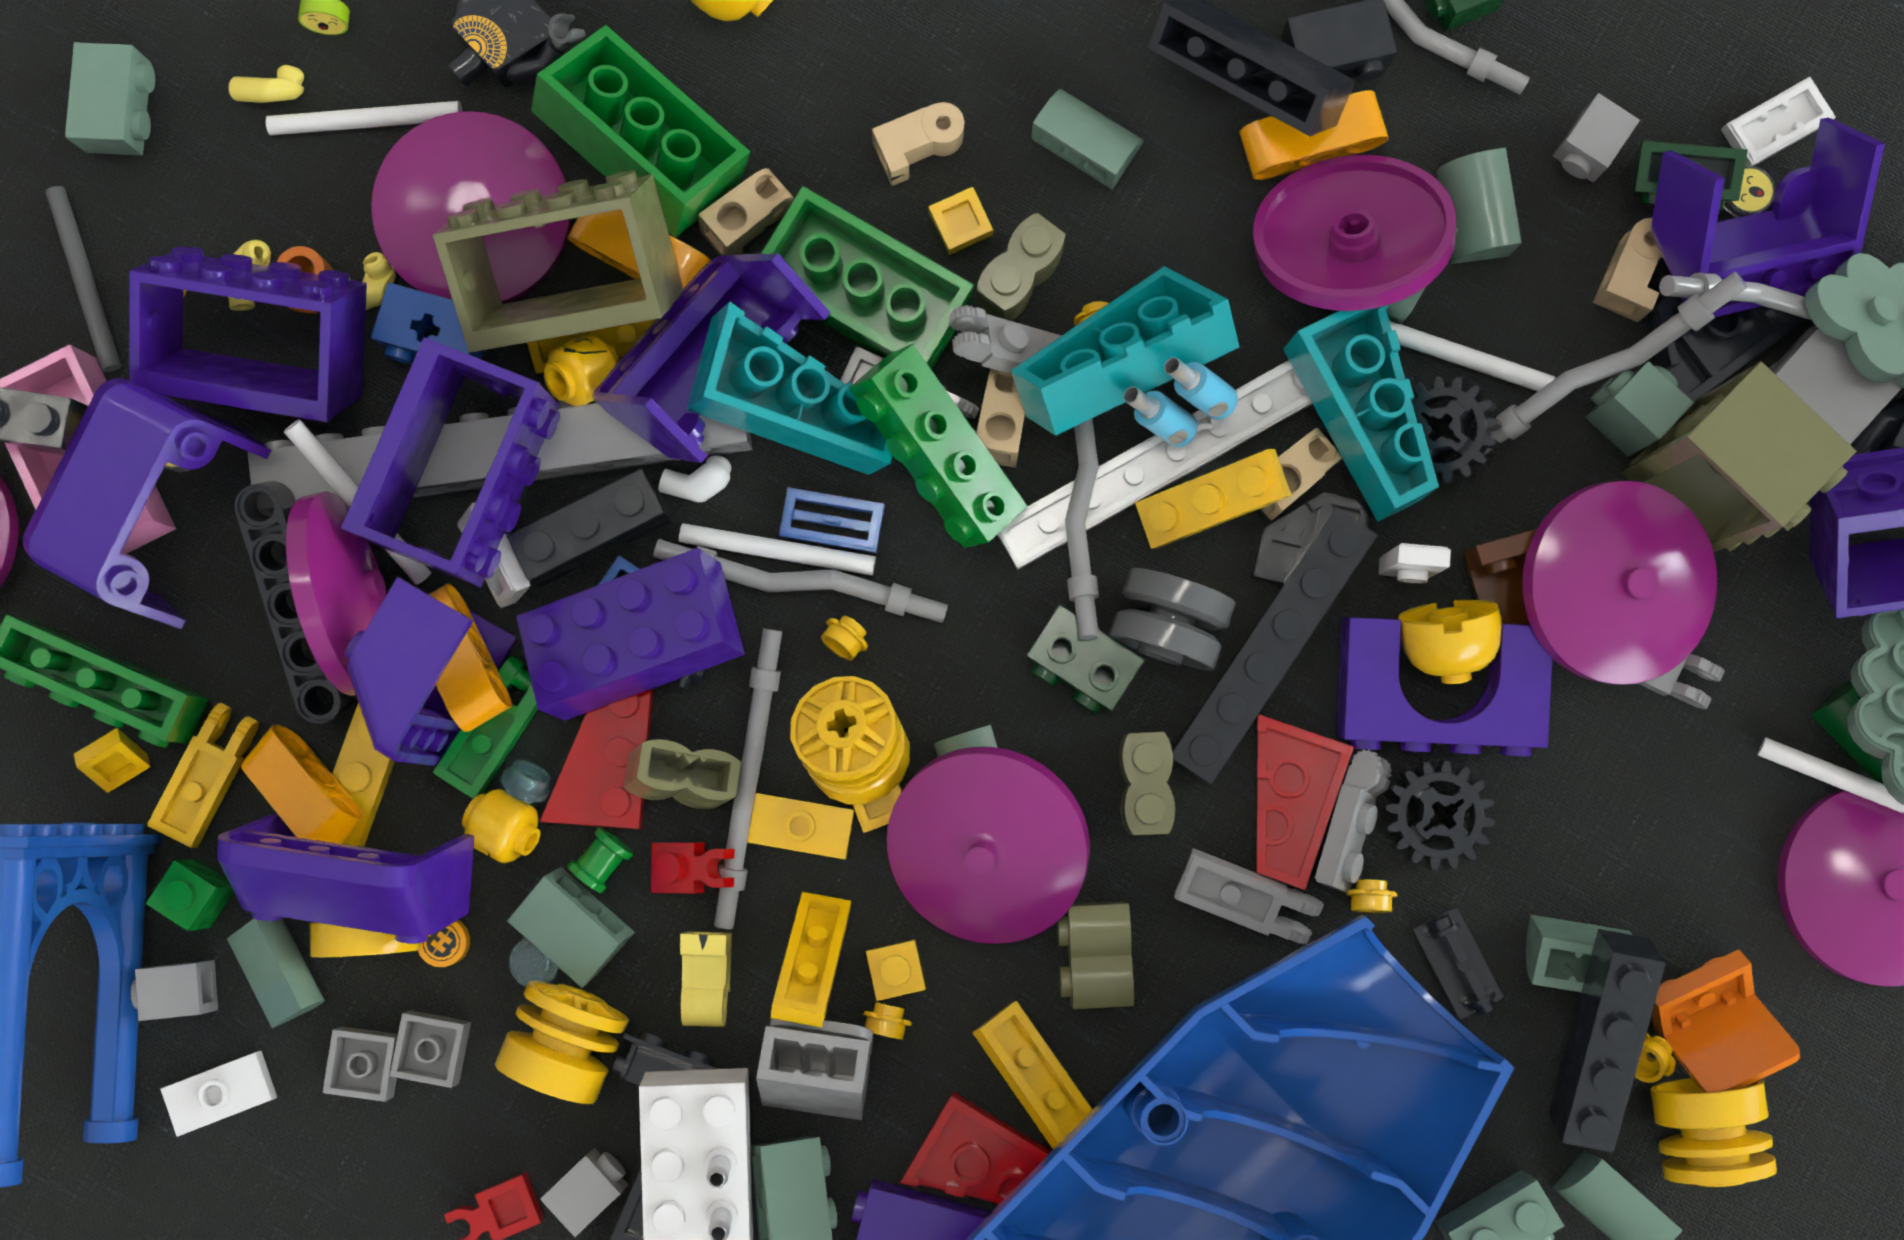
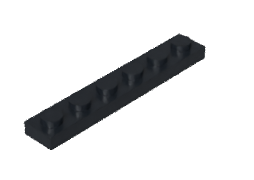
M1337 507L1331 510L1173 747L1172 753L1175 761L1208 783H1213L1378 534Z

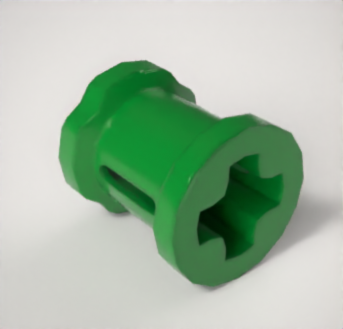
M598 827L594 832L596 836L594 842L578 861L571 860L567 867L584 884L602 894L607 888L605 882L623 860H630L634 853L612 833L602 827Z

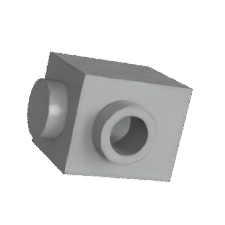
M1598 93L1581 113L1553 157L1562 162V167L1570 175L1579 179H1588L1594 183L1609 167L1640 119Z
M215 960L135 969L136 979L131 986V1001L134 1008L138 1010V1021L200 1015L218 1010Z
M594 1148L540 1200L567 1230L576 1237L628 1187L629 1184L622 1178L626 1172L618 1160L610 1153L604 1152L601 1155Z

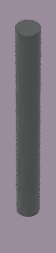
M63 186L48 188L45 191L101 370L102 372L116 371L122 365L66 189Z

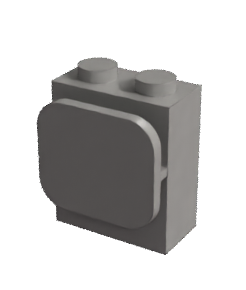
M1815 325L1809 328L1777 363L1769 367L1778 378L1849 444L1860 435L1902 388L1896 380L1888 383H1877L1864 377L1850 361L1845 342L1824 334Z
M771 1018L770 1027H765L756 1077L762 1106L862 1120L870 1073L873 1032L865 1027L825 1020L823 1027L820 1028Z

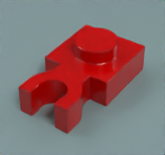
M704 842L652 843L651 893H704V883L712 888L734 887V877H721L717 866L721 859H734L735 849H711L705 852Z
M527 1172L479 1191L475 1194L478 1207L459 1206L444 1214L447 1224L456 1219H465L470 1224L469 1235L460 1237L457 1240H478L486 1231H489L492 1240H502L540 1224L545 1220Z

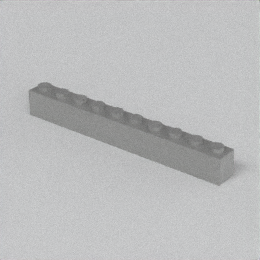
M560 401L558 402L559 407L557 409L560 412V420L553 437L550 440L544 439L537 457L541 459V464L534 481L679 461V459L669 458L608 414L598 403L576 407ZM516 407L508 409V416L489 418L487 413H469L459 416L458 423L444 424L413 498L482 488ZM702 415L699 416L705 422V428L702 432L704 440L699 447L708 456L753 450L750 432ZM385 426L365 428L361 431L362 436L343 438V435L339 433L316 435L315 438L359 487ZM276 440L265 443L264 445L272 450L268 459L248 452L251 485L265 481L283 483L291 490L295 500L302 496L323 491H329L338 496L291 440ZM261 492L256 501L257 508L261 514L271 517L274 512V502L269 495Z

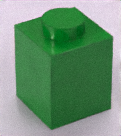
M198 859L174 860L146 904L186 931L207 929L212 926L234 891L228 879Z

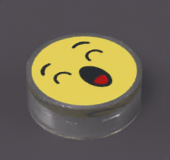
M1746 166L1739 201H1725L1724 208L1735 217H1742L1763 212L1768 208L1775 196V185L1770 175L1758 167Z

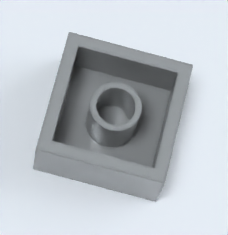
M412 1010L402 1013L390 1077L449 1088L460 1083L471 1021Z
M343 1026L332 1029L323 1093L384 1102L394 1098L397 1078L390 1077V1071L398 1034Z

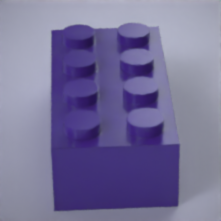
M699 548L692 549L516 616L537 709L564 721L745 655L721 563Z

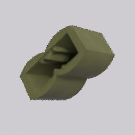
M1039 213L1026 218L1013 232L1007 252L995 257L983 270L977 285V305L985 309L992 316L1009 321L1016 319L1027 307L1033 293V287L1046 281L1058 267L1062 257L1065 233Z
M1165 732L1128 733L1124 735L1121 741L1118 755L1120 773L1126 783L1120 805L1124 828L1129 835L1169 834L1175 819L1174 797L1167 784L1173 766V753L1170 741Z
M649 740L641 743L629 753L623 788L643 799L663 800L673 797L688 807L696 809L716 808L736 797L741 761L731 754L720 750L703 749L691 752L685 746L673 741Z
M1118 901L1072 904L1066 912V916L1057 921L1058 946H1067L1068 966L1059 967L1061 997H1070V1005L1073 1009L1134 1006L1129 903Z

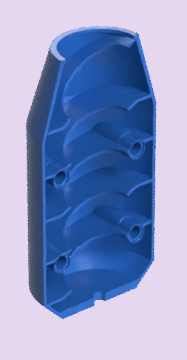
M1360 915L1194 1006L965 1240H1422L1495 1106L1514 1067L1504 1057L1477 1038L1439 1004L1383 946L1372 931L1375 925L1366 916Z

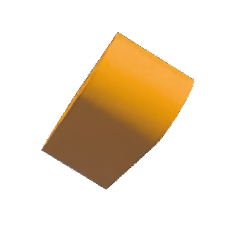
M1372 90L1350 94L1337 126L1312 136L1302 133L1273 116L1254 121L1239 131L1251 173L1255 180H1264L1291 173L1322 160L1363 153L1381 146L1389 138L1375 92Z
M622 209L578 217L567 238L590 255L634 279H640ZM669 235L684 289L692 278L711 260L693 247Z
M447 583L428 595L473 620V623L436 683V686L452 719L461 730L469 732L512 708V701L464 599L455 587Z
M277 724L271 726L241 763V768L298 838L342 844L364 817L360 807L306 742L284 726Z

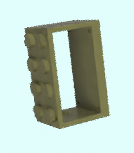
M635 170L622 171L607 176V183L589 186L586 179L575 180L559 185L557 187L558 193L541 196L539 189H529L512 194L510 196L511 202L496 205L493 204L492 198H483L468 202L462 206L464 211L447 216L448 223L435 232L433 238L468 352L471 353L662 318L684 290L653 174L637 177ZM622 209L640 279L502 304L482 236L531 226L538 228L551 222Z
M1759 362L1696 400L1660 440L1645 447L1621 473L1629 481L1651 484L1677 497L1694 513L1702 524L1712 545L1713 552L1725 548L1732 551L1742 542L1750 545L1761 535L1769 538L1782 527L1788 531L1799 524L1811 511V507L1806 503L1819 490L1822 493L1828 492L1846 476L1848 471L1842 466L1857 451L1764 363Z

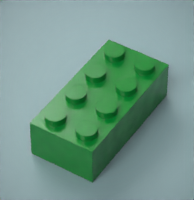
M604 25L537 74L531 112L605 177L630 170H635L637 177L653 174L668 233L674 238L699 219L698 214L741 183L751 151L607 25Z
M804 186L800 189L761 253H778L831 313L825 320L818 321L882 358L913 344L931 370L956 330L950 327L949 313L955 307L970 306L974 300V285Z

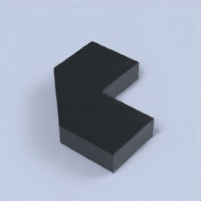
M1325 492L1262 530L1251 577L1282 585L1333 508L1337 507L1367 527L1371 512L1370 507L1366 502Z

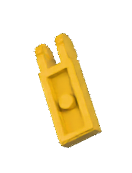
M218 703L214 706L198 736L192 737L147 823V826L190 848H198L244 759L241 756L249 749L258 731L259 722L247 716L238 724L225 749L214 744L224 732L232 713V708L223 703Z

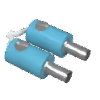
M1175 357L1166 361L1164 371L1175 379L1174 386L1178 395L1209 416L1211 423L1201 422L1197 424V420L1191 413L1159 391L1144 393L1133 386L1129 387L1123 396L1124 401L1135 408L1134 415L1136 421L1174 447L1187 445L1200 430L1208 429L1212 431L1215 427H1218L1220 425L1219 420L1228 417L1234 411L1238 401L1236 390L1203 364L1190 362L1185 365Z

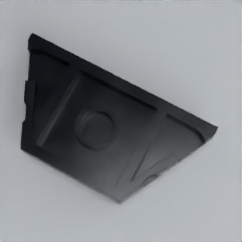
M1669 296L1653 308L1649 313L1653 331L1679 312L1677 307L1683 303L1681 297ZM1765 306L1718 316L1698 331L1691 328L1658 352L1661 366L1676 378L1678 388L1695 402L1806 319Z

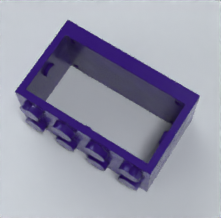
M174 247L171 253L164 256L151 257L148 263L129 271V380L161 395L328 422L362 397L367 283L350 280L348 273H341L335 270L320 271L316 275L301 272V266L293 263L276 262L271 263L270 267L252 264V258L244 255L228 254L222 255L221 259L204 256V251L199 248ZM183 290L321 312L319 371L184 349Z
M424 337L341 529L371 544L482 587L485 578L490 579L499 565L501 551L497 549L505 531L511 532L518 521L521 505L517 502L525 485L530 486L538 474L541 459L537 456L544 439L550 440L557 429V424L560 420V412L557 411L559 407L558 402L539 382ZM464 378L489 387L488 389L504 397L510 395L520 400L492 466L487 473L486 480L452 559L449 561L439 557V553L422 546L417 548L397 540L395 537Z
M1904 447L1853 455L1842 466L1848 471L1846 476L1828 492L1822 493L1819 490L1810 499L1809 559L1836 618L1864 616L1872 613L1904 609V538L1849 546V534L1904 527Z

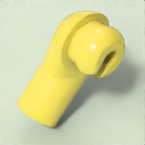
M283 65L277 69V78L236 76L230 80L229 93L235 101L267 103L295 100L304 91V87L301 86L304 81V74L297 67Z
M380 252L369 254L363 261L365 276L362 282L367 283L366 310L382 304L388 282L394 283L396 278L395 269L390 265L385 255Z

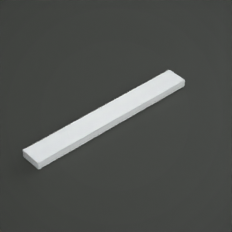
M1290 361L1282 363L1236 389L1238 401L1234 411L1228 417L1219 420L1220 425L1212 431L1203 429L1197 432L1193 440L1187 445L1174 447L1154 435L1099 466L1085 520L1086 531L1312 405L1313 403ZM1200 410L1192 414L1197 420V424L1201 422L1211 423V418ZM1075 480L1029 505L997 534L1017 570L1067 543L1065 518Z

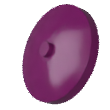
M468 111L444 114L427 120L410 130L392 147L385 157L375 179L371 207L374 231L386 259L411 287L418 291L452 300L433 238V234L448 223L447 216L464 211L462 207L464 204L483 198H492L493 204L496 205L511 202L510 196L512 194L529 189H539L541 196L558 193L557 187L566 183L551 152L534 134L521 125L501 116L484 112ZM571 219L547 223L545 226L538 228L531 226L482 236L502 304L510 303L523 297L549 276L559 262L566 247Z
M1349 155L1322 160L1287 176L1262 201L1253 225L1256 260L1268 281L1279 291L1298 302L1322 309L1339 311L1366 310L1390 305L1412 296L1425 288L1448 264L1456 242V211L1454 203L1445 187L1425 170L1399 159L1376 155Z
M1636 481L1603 482L1584 487L1560 501L1547 514L1530 542L1525 558L1522 580L1525 610L1532 630L1546 652L1558 664L1577 676L1596 682L1621 685L1637 684L1655 679L1671 671L1690 655L1710 623L1717 595V568L1712 545L1706 531L1694 513L1682 501L1664 489Z
M323 491L298 498L290 510L286 530L288 575L297 615L315 660L335 688L346 695L353 696L356 694L347 670L349 660L345 658V651L355 634L367 629L386 597V587L369 542L341 529L349 507L336 494Z
M969 747L946 753L922 767L907 783L890 815L887 829V853L898 887L912 907L926 920L941 930L965 940L1000 944L1033 937L1045 931L1063 917L1074 903L1084 882L1090 857V839L1085 817L1077 800L1064 782L1047 767L1028 756L1008 749Z
M1841 789L1825 796L1812 805L1799 818L1785 841L1779 860L1777 876L1778 894L1783 915L1791 932L1803 949L1828 970L1860 983L1878 986H1904V814Z

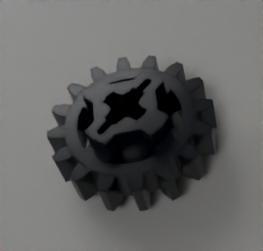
M1438 376L1435 378L1434 389L1432 390L1422 383H1418L1416 388L1419 397L1411 401L1416 419L1423 427L1437 481L1440 475L1443 474L1447 484L1451 486L1456 485L1457 473L1459 472L1471 480L1474 479L1476 476L1473 465L1479 462L1489 467L1491 461L1484 454L1486 449L1500 448L1501 445L1500 442L1491 437V431L1502 428V422L1488 417L1497 408L1496 404L1492 400L1480 402L1485 391L1477 385L1470 388L1466 393L1467 382L1460 377H1456L1452 386L1449 387L1447 381L1443 377ZM1441 400H1455H1451L1446 407L1434 409L1429 407ZM1476 418L1477 436L1474 441L1471 438L1470 424ZM1435 419L1441 424L1449 425L1451 430L1454 431V435L1460 439V443L1442 437L1438 427L1432 423V420ZM1460 453L1462 455L1461 458L1452 462L1435 463L1437 460L1441 461L1448 454Z
M1440 761L1436 772H1434L1429 762L1419 763V776H1416L1410 770H1404L1400 773L1406 785L1404 787L1390 785L1388 791L1396 797L1395 803L1382 805V811L1393 814V821L1383 826L1384 831L1397 832L1399 836L1392 844L1393 849L1402 850L1408 847L1410 851L1407 861L1412 864H1417L1425 856L1426 868L1431 870L1438 869L1441 859H1443L1448 869L1458 868V855H1461V857L1468 861L1475 860L1477 857L1472 848L1473 844L1488 846L1490 841L1481 831L1483 827L1495 826L1496 820L1484 816V809L1494 805L1493 799H1480L1478 793L1486 785L1483 780L1468 783L1467 779L1470 769L1467 767H1460L1454 774H1451L1450 761ZM1433 781L1444 782L1456 789L1448 792L1446 795L1438 794L1434 787H1430L1428 783ZM1410 800L1414 804L1412 821L1407 823L1406 813ZM1451 804L1442 815L1445 825H1428L1430 819L1435 815L1431 806L1439 807ZM1469 808L1470 821L1466 830L1463 826L1465 810ZM1433 835L1438 836L1449 847L1436 850L1420 842L1427 840Z

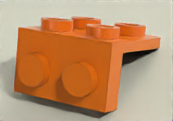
M1739 949L1726 956L1713 958L1702 967L1684 976L1670 979L1660 984L1652 1011L1654 1030L1671 1045L1673 1055L1703 1093L1744 1088L1799 1060V1046L1755 995L1751 962Z

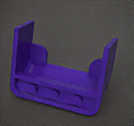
M1829 117L1822 118L1819 123L1811 166L1796 169L1780 181L1776 188L1772 210L1717 222L1725 178L1672 150L1663 152L1651 229L1671 276L1690 277L1694 273H1711L1720 276L1723 280L1733 272H1736L1743 281L1758 282L1805 296L1808 289L1818 280L1830 274L1835 275L1839 265L1851 256L1861 253L1885 143ZM1681 297L1682 302L1687 300V298ZM1729 301L1713 314L1715 317L1762 305L1752 302Z
M778 253L721 255L707 263L684 287V291L664 316L652 323L597 386L593 393V399L608 414L667 457L702 463L708 456L699 447L704 440L702 432L705 428V422L699 417L700 414L688 411L686 408L712 317L731 302L745 312L743 316L763 329L767 326L784 338L782 342L787 344L798 332L799 327L797 324L801 319L825 320L831 313Z
M127 379L109 380L96 390L24 533V549L29 557L40 567L106 603L182 629L186 620L159 594L147 590L149 574L146 567L135 557L122 553L166 462L184 469L203 467L213 459L222 440L265 459H268L272 450L243 429L161 395L151 389Z
M398 577L367 629L356 633L348 644L345 651V658L349 660L347 670L375 751L394 762L437 766L461 729L448 712L436 683L472 625L473 620ZM470 611L499 672L518 638Z
M276 812L220 834L218 836L217 859L241 907L246 911L252 912V918L275 921L285 917L393 934L398 942L417 944L426 942L428 935L437 933L469 914L474 835L463 834L418 856L298 838Z

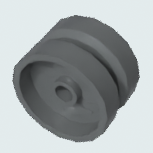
M1130 569L1122 594L1131 604L1145 611L1125 609L1115 612L1108 636L1124 646L1163 662L1207 671L1214 670L1222 646L1213 635L1198 628L1214 631L1227 628L1236 604L1235 601L1221 592L1184 578L1149 569Z

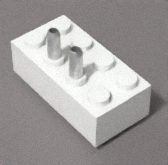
M748 1068L645 1072L639 1085L643 1239L753 1240Z

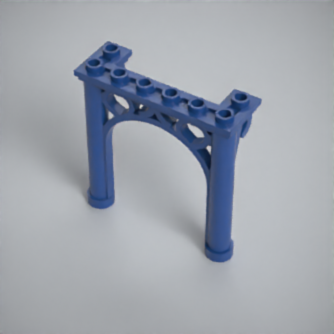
M0 824V1187L18 1185L23 1180L24 1158L18 1156L28 982L32 964L39 944L48 927L61 911L72 904L80 909L87 918L94 933L99 956L90 1117L84 1119L83 1141L88 1143H121L134 1141L138 1138L139 1118L133 1116L139 1021L138 1010L134 1008L131 1001V986L136 979L135 969L142 968L148 854H155V845L162 844L163 835L144 834L145 824Z

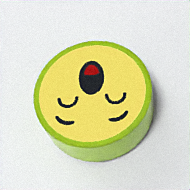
M340 0L300 1L298 21L303 27L325 35H339L348 30L350 10Z

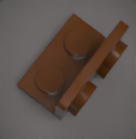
M1537 529L1477 545L1462 553L1476 600L1497 603L1502 624L1530 625L1524 605L1522 580L1526 554Z

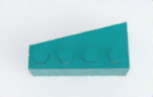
M1164 266L1011 370L1026 417L1056 436L1125 403L1123 396L1129 387L1134 386L1145 393L1173 380L1174 378L1164 371V365L1168 359L1175 357L1185 365L1190 362H1198L1204 365L1239 348L1229 300Z
M731 302L712 317L686 410L867 475L891 463L892 455L887 449L886 439L876 425L864 417L858 409L857 399L849 389L852 385L850 382L845 384L825 371L826 366L810 355L807 358L782 342L784 339L782 336L767 326L764 329L743 316L745 312Z
M1389 305L1366 310L1338 311L1297 331L1283 349L1377 522L1421 501L1439 487L1422 424L1417 423L1411 400L1414 398L1410 380L1405 379L1398 352L1401 348L1396 330L1391 329L1386 309Z

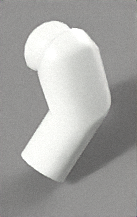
M714 455L709 457L705 464L690 475L664 469L659 483V492L694 502H705L727 486L730 480L731 464L726 458Z

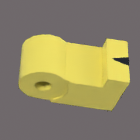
M687 931L680 934V955H682L681 1021L683 1026H725L728 992H730L732 933Z

